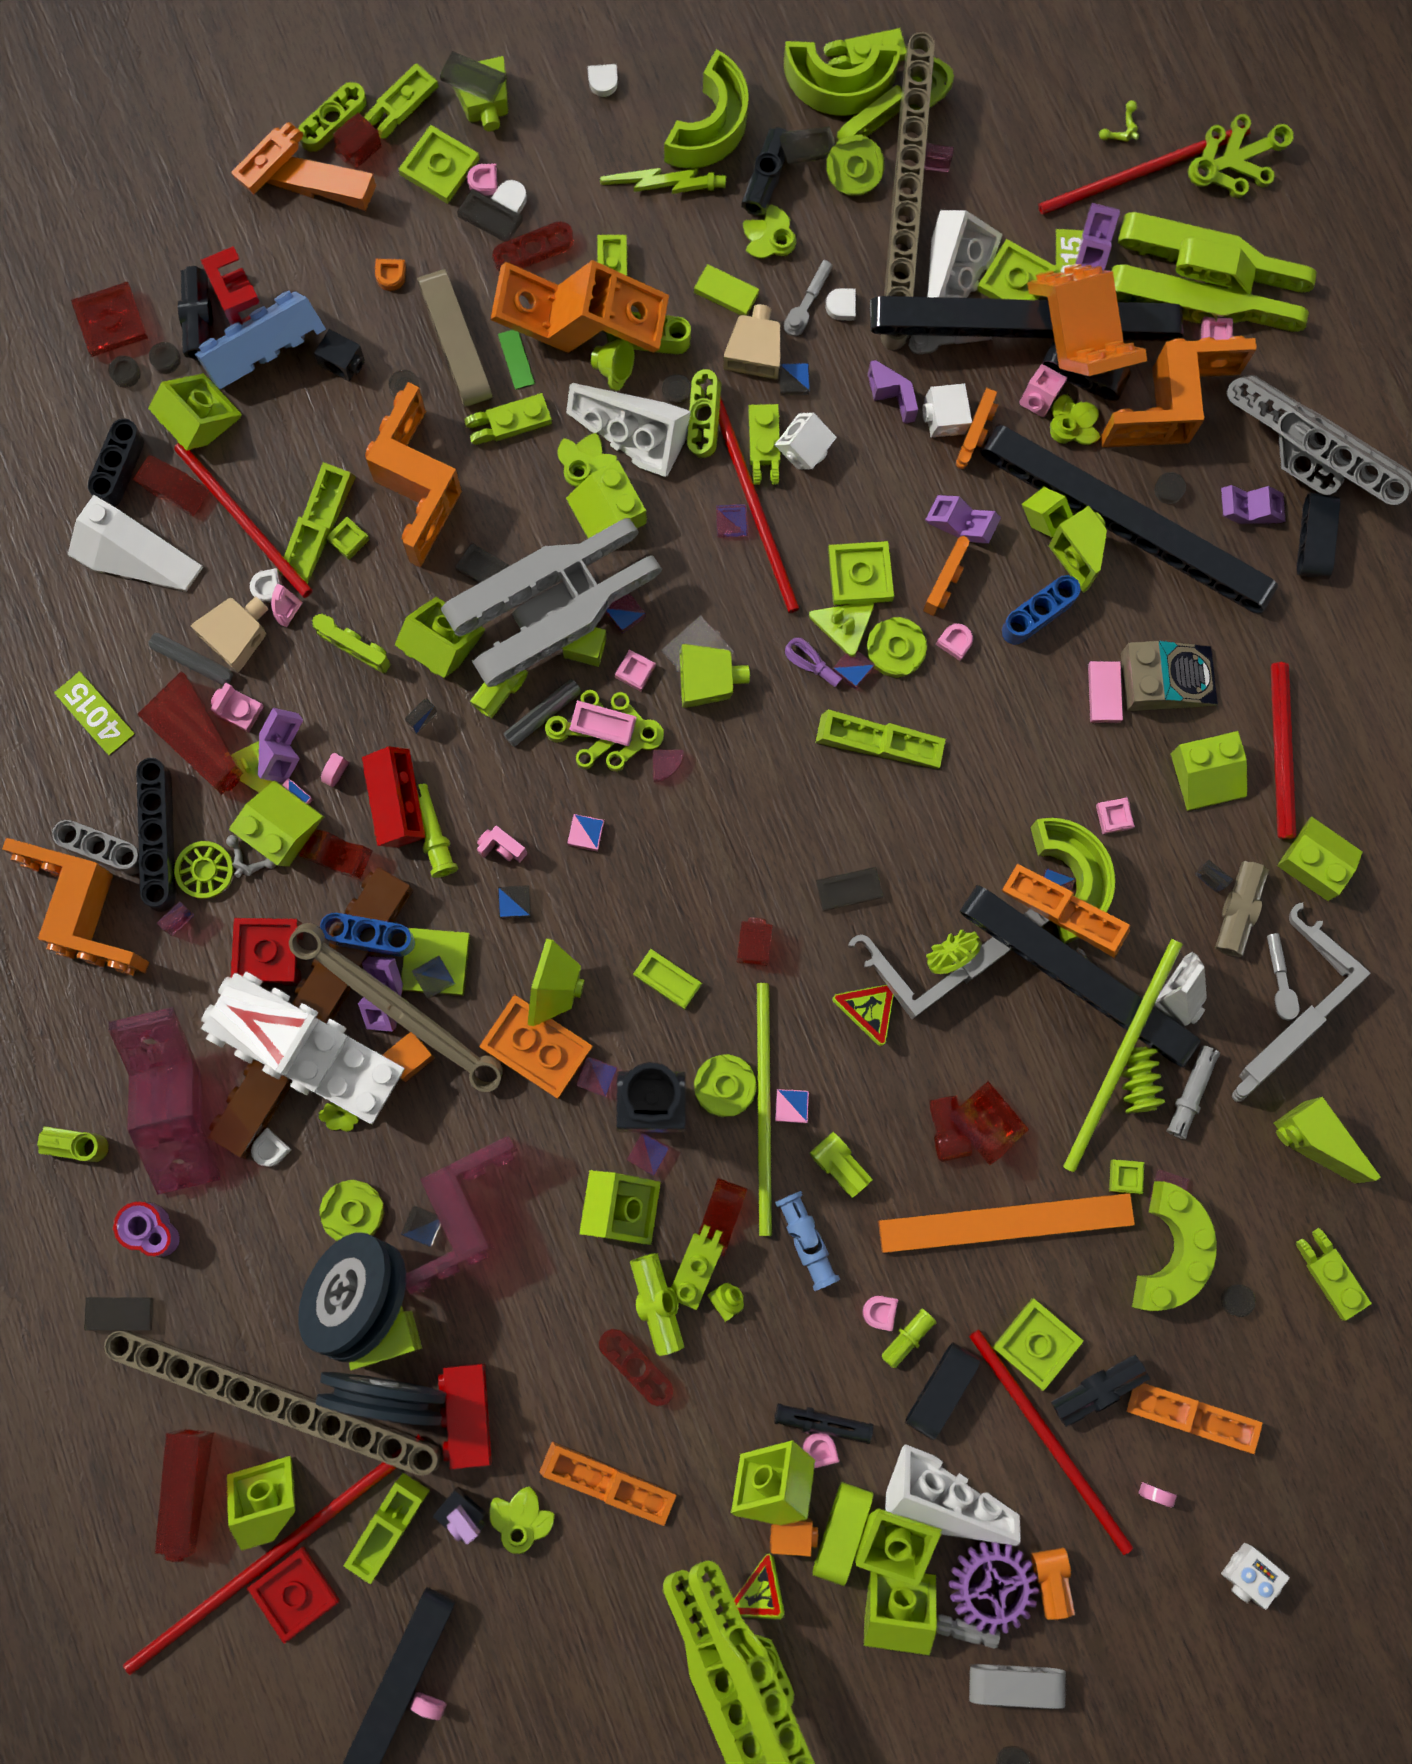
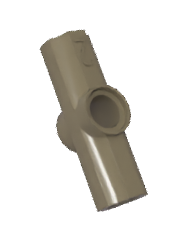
M1247 861L1241 863L1233 891L1229 893L1222 910L1224 920L1215 949L1223 954L1237 957L1243 956L1251 927L1257 922L1262 908L1260 898L1269 869L1265 868L1262 864Z

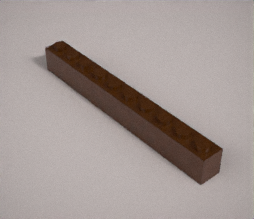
M377 867L374 873L369 872L361 885V888H363L362 893L358 899L353 898L350 901L345 914L394 923L413 893V889L407 883ZM342 923L341 926L337 924L331 931L330 936H339L344 930V924ZM364 929L360 935L361 941H371L375 936V929ZM331 943L328 945L362 969H364L362 963L367 957H373L375 952L336 946ZM314 958L311 965L314 969L308 979L303 978L299 982L294 992L297 996L292 1005L297 1008L300 1007L301 1003L319 1012L316 1016L317 1019L327 1024L329 1019L333 1020L352 988ZM255 1059L245 1068L243 1075L246 1077L240 1087H234L228 1095L226 1103L229 1105L222 1115L218 1114L213 1119L209 1130L212 1132L208 1136L212 1141L245 1159L251 1153L254 1141L266 1129L291 1089L290 1085L293 1081L284 1075H281L278 1080L262 1071L265 1064Z

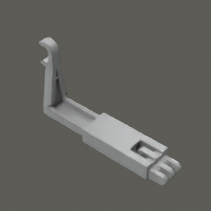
M1303 902L1296 904L1289 914L1291 925L1320 952L1341 976L1347 975L1348 977L1318 1006L1314 1008L1311 1005L1244 1068L1239 1075L1243 1082L1232 1093V1098L1236 1102H1242L1326 1022L1327 1019L1325 1017L1371 974L1363 965L1320 930L1323 921H1316L1314 926L1309 927L1297 916V913L1303 909Z
M1032 909L1023 914L1040 927L1050 921ZM857 935L848 944L850 948H854L857 943H863L872 958L865 961L864 968L872 966L875 968L911 1019H914L963 981L967 984L1011 951V949L992 937L981 946L978 954L969 963L952 972L917 1000H913L912 996L914 993L869 937Z

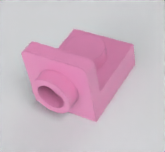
M1041 364L1028 383L1019 404L1035 414L1045 417L1052 402L1063 388L1067 377Z
M225 683L222 689L219 688L211 700V710L217 717L248 733L264 707L262 703L236 691L228 683Z
M495 826L492 831L487 829L477 842L480 845L477 851L483 858L489 854L495 845L498 846L496 851L508 861L514 858L520 863L528 854L525 847L498 826Z

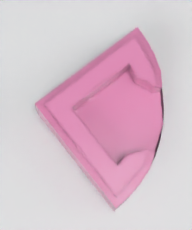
M277 584L272 595V612L276 621L280 625L287 627L303 602L287 588Z

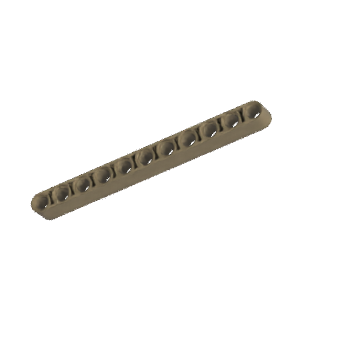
M917 32L912 35L904 61L884 296L913 297L935 48L932 36L925 32ZM921 49L925 54H918L914 50ZM912 77H920L923 81L916 82ZM915 104L918 105L921 109L913 110L909 107V105ZM906 133H916L918 138H910ZM912 160L916 163V166H907L904 161ZM910 188L914 194L907 195L901 189ZM907 216L912 222L904 223L899 217ZM905 244L909 250L900 251L896 245ZM902 272L906 275L907 279H897L893 273ZM881 335V342L889 350H898L905 345L908 335L900 337Z
M116 1331L111 1333L105 1340V1353L116 1362L413 1474L428 1475L438 1469L441 1464V1451L434 1444L357 1415L316 1405V1400L139 1333ZM122 1337H125L129 1342V1349L124 1355L119 1352L117 1347ZM152 1348H155L159 1353V1360L154 1366L150 1365L147 1360L148 1352ZM182 1359L186 1360L189 1364V1372L185 1377H181L177 1372V1364ZM212 1370L219 1375V1383L214 1389L209 1387L206 1380L207 1375ZM242 1381L249 1386L250 1390L245 1400L240 1399L236 1392L237 1386ZM271 1393H275L280 1400L276 1411H271L266 1404L267 1397ZM301 1404L306 1405L310 1410V1418L305 1423L299 1421L296 1415L297 1409ZM330 1416H336L340 1420L341 1427L336 1434L330 1433L327 1429L326 1423ZM361 1427L367 1428L371 1433V1441L366 1446L360 1444L357 1440V1432ZM392 1438L397 1439L402 1446V1451L398 1457L391 1456L387 1451V1443ZM421 1450H427L432 1455L433 1461L429 1468H422L418 1464L417 1456Z

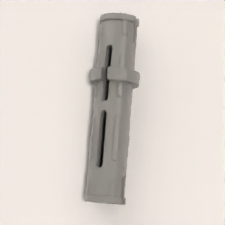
M1202 1045L1200 1047V1052L1183 1094L1175 1102L1177 1108L1169 1128H1167V1133H1174L1173 1136L1186 1139L1194 1116L1200 1112L1199 1103L1216 1061L1220 1056L1219 1051L1215 1050L1213 1052V1048Z

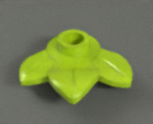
M769 205L765 220L743 221L745 236L751 241L746 248V252L756 258H767L773 254L778 256L790 254L795 249L796 236L789 229L790 220L787 214L777 206ZM784 240L787 244L780 245L777 241Z
M1067 394L1060 396L1052 406L1054 418L1050 423V434L1055 441L1068 443L1074 440L1082 445H1090L1100 439V434L1092 427L1099 417V411L1095 405L1088 402H1080L1075 405Z
M596 433L583 438L577 445L573 441L563 438L558 447V459L564 465L565 480L574 487H578L591 473L617 461L615 455L602 454L601 442ZM576 470H582L584 475L576 477L573 473Z
M525 1487L517 1492L510 1503L495 1497L490 1505L491 1525L501 1533V1541L504 1548L512 1554L525 1553L531 1548L534 1540L547 1536L552 1529L554 1513L544 1510L539 1511L538 1498L531 1487ZM513 1532H523V1539L520 1542H514L511 1539Z

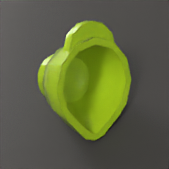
M621 338L612 340L604 346H596L591 355L592 367L600 370V373L608 379L610 389L619 391L631 375L634 365L633 346L630 342Z

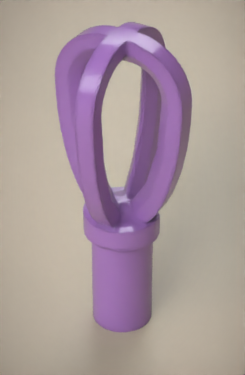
M793 638L785 647L786 657L795 665L821 676L833 687H836L841 681L842 677L826 666V663L821 660L816 650L804 639ZM793 645L799 647L816 665L800 657L791 647Z

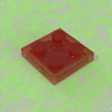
M128 281L71 300L91 357L148 339Z
M989 1081L980 1086L949 1115L989 1165L996 1162L1029 1130Z

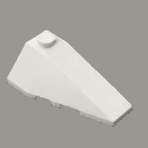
M940 210L931 241L928 297L967 298L971 291L975 292L979 285L978 279L984 270H988L995 259L1002 233L966 210Z
M572 383L569 388L566 413L591 432H598L611 442V447L617 451H623L632 458L631 462L639 468L666 477L686 440L691 411L665 402Z
M95 495L92 496L76 519L68 555L95 572L120 575L122 578L138 579L150 582L153 585L187 592L203 568L202 565Z
M1191 952L1183 958L1161 990L1154 1004V1007L1183 1027L1190 1023L1195 1024L1205 1011L1201 1007L1207 999L1205 968L1198 955Z
M906 1444L902 1447L886 1491L887 1512L941 1529V1534L1015 1546L1020 1543L1019 1514L990 1494H980L967 1485V1478L960 1473L957 1476L951 1474L941 1467L943 1462L934 1455Z

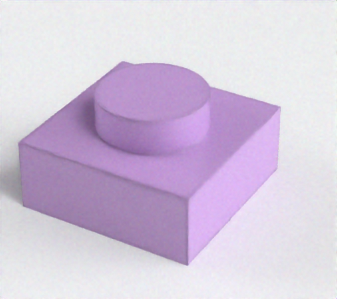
M461 1505L446 1517L450 1522L447 1528L457 1541L463 1539L468 1544L481 1532Z

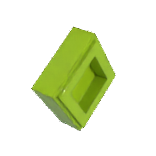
M348 517L326 536L327 541L348 560L370 540L369 536Z
M1112 1159L1110 1164L1109 1192L1143 1194L1144 1162Z

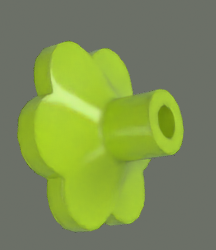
M334 1103L325 1104L324 1109L319 1112V1119L326 1122L327 1128L331 1130L351 1131L354 1124H357L359 1121V1117Z

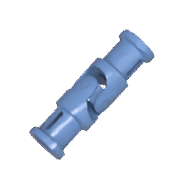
M799 1191L775 1202V1204L782 1209L788 1223L787 1231L794 1237V1246L803 1266H807L814 1281V1291H817L839 1281L840 1277L833 1272L827 1258L829 1255L820 1234L814 1229L815 1221L812 1216H808L801 1200L802 1192ZM818 1244V1248L813 1254H806L803 1251L813 1248Z

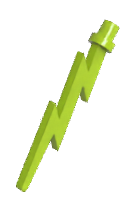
M661 168L600 177L602 185L639 182L634 187V192L675 185L672 189V194L708 188V191H714V188H726V175H714V172H708L706 176L695 177L698 173V168L659 175Z

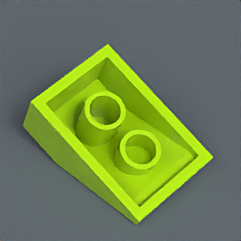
M1323 1097L1302 1102L1274 1122L1278 1129L1276 1134L1284 1145H1290L1293 1150L1354 1184L1376 1181L1381 1178Z

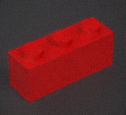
M388 746L363 756L364 776L377 846L399 848L426 838L410 749Z
M485 1363L443 1368L444 1374L438 1376L439 1390L446 1393V1407L441 1408L442 1428H447L448 1441H443L444 1461H450V1469L490 1465L492 1463Z

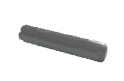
M154 633L149 640L148 645L154 651L223 686L225 683L229 684L233 678V672L230 669L159 633Z
M572 679L568 680L505 731L504 736L512 746H517L549 718L581 693L579 685Z

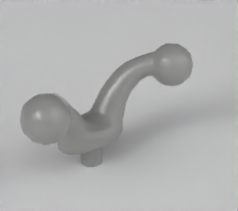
M234 835L227 837V845L233 847L235 852L232 865L237 870L234 873L237 878L242 874L250 876L264 867L269 869L276 867V864L268 858L248 866L243 864V856L238 838Z

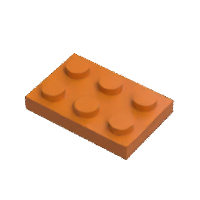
M514 994L479 1047L556 1099H559L593 1046L553 1019L546 1020L536 1026L527 1025L529 1004Z

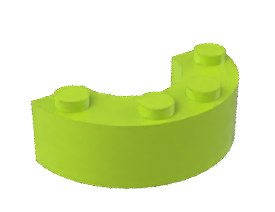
M786 41L784 71L793 92L811 108L831 115L857 114L892 88L897 74L901 46L872 45L870 55L864 63L852 69L842 70L833 68L821 60L816 53L815 42Z
M717 49L703 72V93L713 100L717 108L708 118L700 122L687 123L679 120L676 121L664 143V163L682 168L708 166L728 156L743 137L748 113V87L746 80L735 62Z
M1061 818L1037 819L1030 828L1038 856H1052L1062 860L1071 868L1076 879L1075 897L1107 912L1114 895L1115 872L1111 858L1101 841L1088 829L1075 822ZM1057 925L1060 939L1064 944L1079 938Z
M1154 1181L1149 1213L1160 1217L1169 1226L1174 1237V1252L1170 1262L1161 1271L1152 1275L1137 1276L1132 1307L1148 1311H1161L1186 1303L1204 1287L1214 1268L1217 1245L1213 1224L1201 1203L1179 1186L1164 1181Z

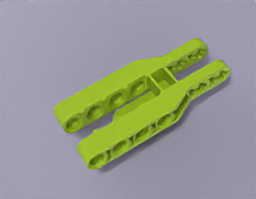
M1137 212L1124 215L1118 243L1122 247L1139 251V254L1144 256L1147 253L1168 258L1167 261L1169 262L1177 260L1176 272L1179 275L1224 286V288L1129 265H1116L1111 271H1113L1117 302L1180 304L1183 307V320L1200 324L1203 317L1216 318L1215 321H1217L1218 317L1233 318V323L1249 321L1294 332L1302 331L1306 328L1309 314L1306 308L1252 295L1251 290L1254 281L1292 291L1309 292L1314 289L1317 275L1315 269L1305 265L1266 257L1236 235Z
M704 1561L694 1565L690 1572L680 1570L669 1574L663 1582V1591L685 1642L690 1679L726 1764H815L791 1710L794 1692L771 1639L754 1634L743 1621L719 1566L712 1561ZM708 1573L709 1579L704 1583L702 1576ZM682 1582L684 1588L678 1592L676 1585ZM713 1589L715 1595L710 1596L709 1592ZM686 1598H688L689 1604L685 1605L683 1602ZM721 1605L723 1611L720 1615H717L715 1609ZM695 1613L697 1620L692 1624L689 1618ZM727 1621L729 1627L724 1628L723 1624ZM701 1629L702 1636L698 1637L697 1633ZM715 1678L718 1681V1689L715 1685Z

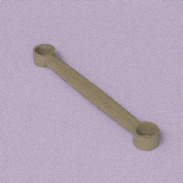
M304 923L295 929L289 939V947L296 957L300 959L315 958L389 1017L470 1073V1083L478 1091L490 1092L498 1087L503 1075V1067L499 1060L492 1056L478 1057L396 992L325 944L324 933L317 925ZM301 932L311 933L317 939L318 948L315 950L301 948L297 943V935ZM479 1066H490L496 1071L497 1079L492 1082L481 1081L476 1076L475 1070Z

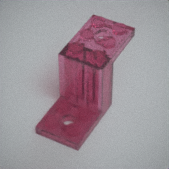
M171 1007L109 1022V1033L129 1075L127 1131L157 1195L220 1180V1169L202 1130L201 1073L174 1008ZM153 1039L158 1043L146 1044L143 1041ZM181 1159L185 1163L177 1164L172 1161Z
M509 1135L420 1179L453 1251L407 1273L405 1292L415 1295L431 1287L430 1280L439 1277V1280H445L461 1272L459 1269L460 1265L466 1262L469 1265H475L490 1257L488 1251L494 1249L462 1179L465 1178V1180L472 1181L486 1173L485 1167L493 1163L500 1167L514 1160L513 1153L519 1150Z

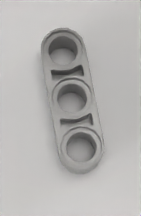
M71 820L60 821L53 828V840L69 853L127 875L139 873V849L131 843ZM76 830V838L70 843H65L67 833ZM105 841L104 850L99 854H94L93 849L96 843ZM128 852H133L132 862L128 865H122V857Z
M990 1664L970 1665L969 1701L972 1703L1056 1709L1065 1707L1066 1671Z

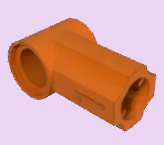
M1065 1548L1031 1553L1033 1572L1037 1575L1038 1579L1036 1582L1040 1585L1045 1618L1047 1620H1058L1075 1615L1068 1578H1071L1070 1563Z

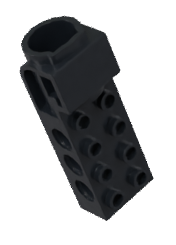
M654 1062L639 1064L630 1071H618L617 1132H685V1072L672 1071L665 1065Z

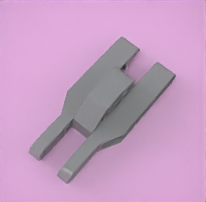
M1246 375L1234 380L1229 385L1227 395L1233 404L1279 433L1281 469L1324 495L1335 493L1342 486L1344 477L1390 505H1398L1404 502L1412 491V472L1319 413L1293 400L1257 376ZM1244 384L1248 385L1246 391L1249 394L1247 396H1244L1242 394L1244 392V389L1241 386ZM1257 392L1258 394H1260V395H1262V396H1259V397L1256 399L1257 396H1255L1254 394ZM1269 400H1272L1274 402L1272 407L1275 410H1273L1272 412H1269L1267 410L1269 404L1266 402H1268ZM1282 408V409H1284V410L1286 411V413H1284V414L1280 417L1281 411H1279V410ZM1317 432L1325 436L1326 443H1321L1317 439ZM1342 449L1349 450L1352 459L1345 458L1342 454ZM1299 456H1306L1310 459V470L1301 471L1297 468L1296 460ZM1320 464L1323 468L1318 472L1324 476L1333 473L1335 475L1333 481L1336 485L1331 483L1327 487L1323 484L1325 481L1324 477L1317 474L1313 479L1310 475L1317 470ZM1367 465L1374 466L1378 471V475L1370 474L1367 470ZM1392 482L1401 483L1404 491H1398L1393 488Z
M630 518L613 524L580 544L544 546L450 599L442 606L441 611L456 636L466 635L518 606L512 612V616L520 627L521 632L501 643L499 641L495 642L493 648L472 660L487 687H493L593 631L612 602L646 584L661 573L662 568L654 556L643 558L598 585L586 566L624 546L638 535L639 532Z

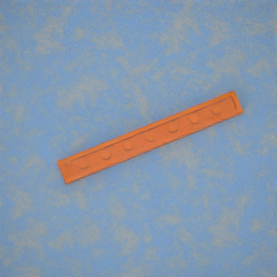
M1130 1193L878 1221L882 1253L1135 1225Z

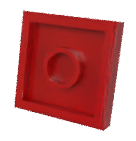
M304 1546L247 1588L284 1644L340 1602V1599Z

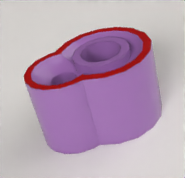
M135 1201L126 1204L118 1211L114 1219L113 1231L115 1238L122 1246L130 1250H140L147 1256L164 1257L173 1253L179 1244L178 1230L170 1223L165 1210L154 1203Z

